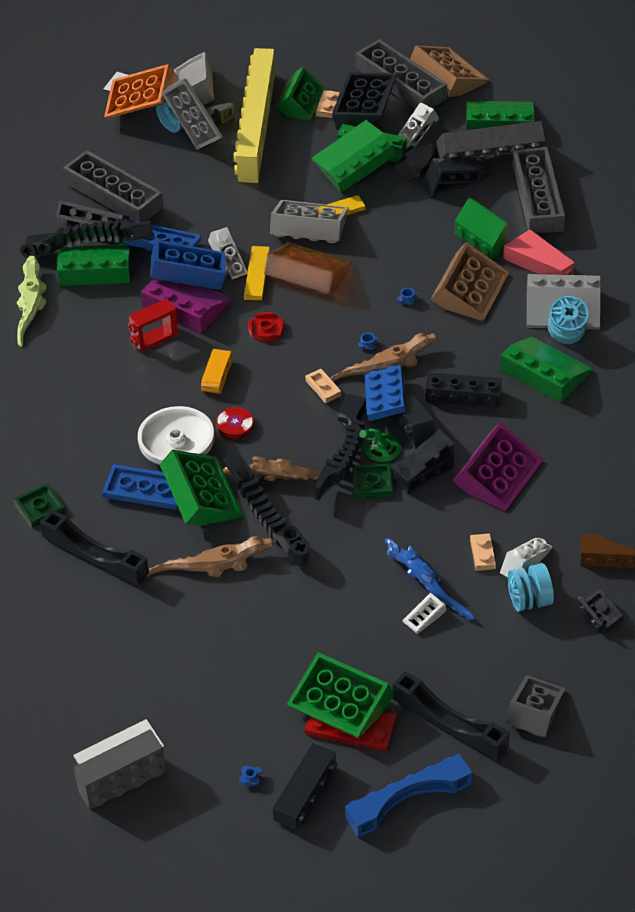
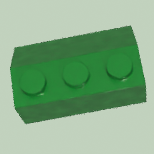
M302 67L290 75L275 106L287 117L310 121L326 88Z
M469 198L455 220V234L490 259H493L504 252V245L507 244L508 223Z

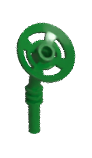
M378 429L360 431V437L368 438L364 443V453L371 461L389 463L400 456L402 446L400 441L393 435L381 433ZM394 447H396V451L393 454L389 455V453L393 451ZM375 450L378 453H382V456L374 455L371 451Z

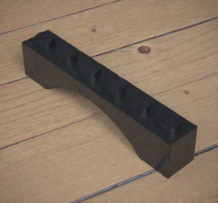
M52 509L40 521L43 538L137 586L149 574L147 557L133 550H118L99 543L81 531L68 517Z
M404 671L393 683L394 701L492 759L498 761L508 749L509 731L494 722L476 720L454 710L440 700L417 677Z

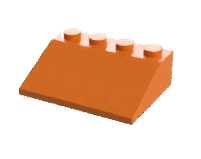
M167 64L113 79L104 115L105 119L162 104L166 99L161 92L178 82L177 74Z

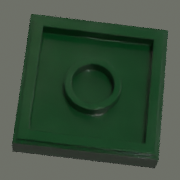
M391 463L352 466L355 499L393 497Z
M48 483L13 499L14 504L31 528L39 525L40 521L51 509L60 514L66 512V507Z

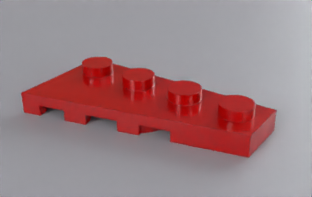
M382 713L359 739L309 716L305 727V735L387 752L396 724L397 713Z

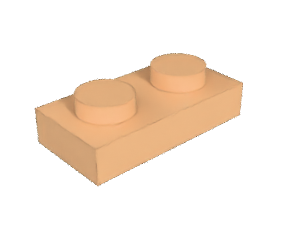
M324 90L316 110V116L333 118V112L340 97V92Z
M322 369L305 376L306 382L325 404L341 396V390Z
M490 534L470 535L475 570L495 569L496 563Z

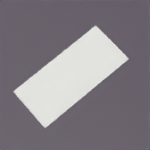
M146 719L73 756L78 764H81L149 729L152 730L162 747L164 745Z

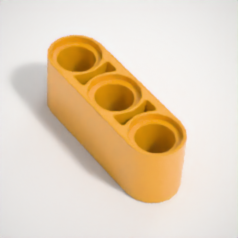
M212 350L202 378L201 391L221 394L232 363V351Z

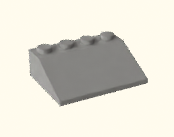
M186 78L179 80L161 92L197 150L222 138L221 133Z
M280 200L271 213L270 234H274L276 237L292 236L293 239L309 238L310 241H319L320 239L326 240L328 243L339 242L347 218L348 207ZM320 206L343 209L341 214L335 215V209L323 208L318 218V207Z
M528 274L527 328H548L552 304L561 297L574 296L581 299L588 308L589 317L586 329L600 330V276Z

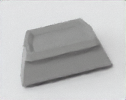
M203 52L174 69L178 76V81L186 78L203 105L214 100L212 64L208 61V54Z

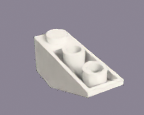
M420 102L398 135L407 137L408 148L423 126L434 120L437 122L439 117L434 109Z
M225 227L211 232L208 239L212 250L225 252V270L231 280L247 275L248 272L228 228Z
M534 538L507 552L500 573L508 577L509 570L515 569L518 572L519 568H524L528 575L529 566L538 564L549 553L552 546L541 538Z

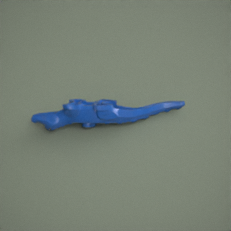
M391 538L385 539V543L388 545V556L409 567L407 572L414 580L418 578L431 594L446 606L459 612L461 616H465L467 620L473 621L475 619L464 606L446 594L440 584L442 579L411 545L407 551L398 546Z

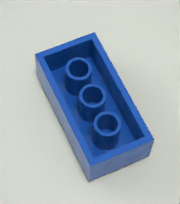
M155 240L151 255V278L200 286L212 290H221L226 274L225 252Z

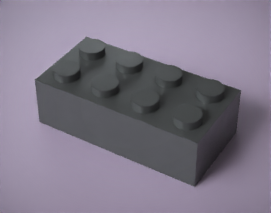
M151 729L74 767L78 792L88 808L99 807L106 801L119 797L126 791L139 787L144 782L157 778L166 772L163 747Z

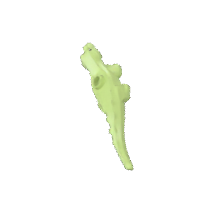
M29 256L24 263L23 272L25 278L18 286L21 297L17 301V305L23 311L18 325V345L20 347H23V337L28 325L35 317L37 311L43 309L46 305V299L42 297V293L46 290V284L38 279L40 265L35 256Z

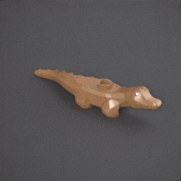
M419 333L411 341L379 352L369 361L364 360L361 364L355 363L354 366L346 367V369L330 377V379L335 382L347 376L368 374L371 371L387 369L390 366L415 367L418 362L415 354L427 349L437 340V336L433 333L430 335Z
M253 457V464L248 465L254 473V478L264 477L266 481H276V479L316 480L321 473V470H312L293 465L292 460L277 459L275 461L264 457ZM225 467L223 469L224 474L231 475L228 468Z
M253 536L241 544L223 545L205 550L195 557L188 556L185 559L169 560L150 568L149 574L166 570L206 571L209 576L221 577L226 569L233 568L235 571H244L248 567L246 558L262 553L272 547L274 543L271 538L264 539Z

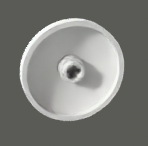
M175 406L156 411L143 421L138 431V444L142 454L150 461L159 465L172 449L206 455L214 442V429L210 419L204 413L190 407Z

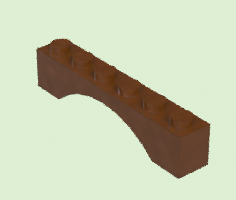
M581 534L580 565L635 568V548L616 544L602 535Z

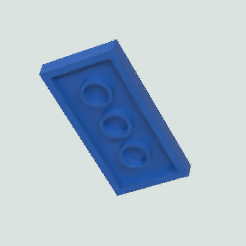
M151 224L152 231L154 232L153 237L130 241L123 240V244L151 251L153 250L155 240L197 247L201 242V235Z
M401 365L390 366L387 369L371 371L365 374L366 406L369 421L406 412Z
M113 464L102 491L103 498L174 510L178 509L163 472Z

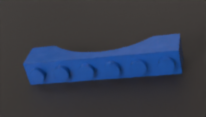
M460 754L453 757L449 756L438 764L429 765L424 770L416 774H410L399 782L390 783L386 788L373 791L360 800L350 802L345 806V818L359 838L376 830L386 813L397 803L408 797L427 792L455 793L472 785V771Z

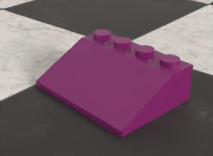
M157 279L151 281L141 291L143 308L167 298L176 308L177 323L201 334L232 301V298L209 288Z
M500 422L489 432L452 481L467 494L506 511L544 459Z

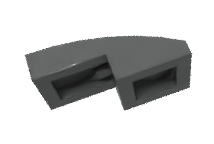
M233 103L220 104L206 109L214 123L218 121L220 124H223L234 118Z

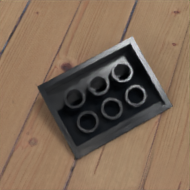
M349 72L333 112L336 130H340L342 124L357 127L365 120L371 123L381 119L397 73Z

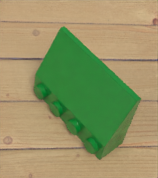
M467 101L466 130L534 122L533 102Z
M365 120L312 157V161L338 191L343 193L394 157L396 153L393 143L386 135Z
M116 244L61 248L57 260L59 286L130 283L131 246Z
M534 337L511 344L500 356V371L560 403L593 371V368Z
M172 449L160 463V467L186 524L203 526L243 517V513L217 457Z
M318 652L288 701L287 706L359 739L385 711L394 693L389 683Z

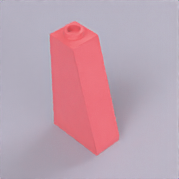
M531 230L504 245L503 259L532 272L547 275L574 274V262Z

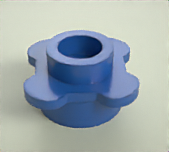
M403 288L397 300L412 305L415 298L418 297V293L412 288Z
M367 332L360 336L359 348L369 350L376 348L375 343L378 342V338L374 334Z
M245 765L241 768L242 776L239 777L241 784L253 787L260 783L259 776L262 774L260 767L253 768Z

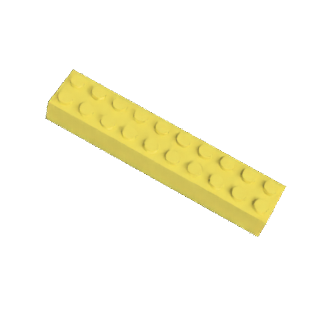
M254 48V54L250 56L248 69L250 76H247V86H245L246 97H243L244 108L241 109V118L243 119L239 121V128L241 130H238L237 133L239 140L236 141L237 152H234V162L237 163L234 170L235 175H238V182L258 183L275 80L274 49Z

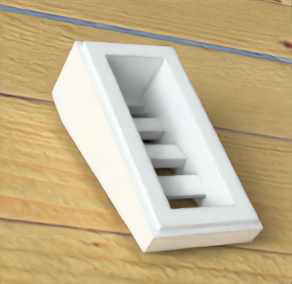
M430 593L403 620V623L416 634H419L447 611L446 606ZM426 610V611H428L430 614H429V615H426L423 611ZM421 615L425 619L422 621L417 616ZM414 619L419 625L416 626L411 621Z

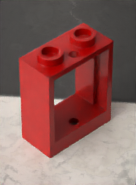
M167 298L129 315L130 341L140 352L179 335L176 308ZM163 319L162 326L143 334V327Z

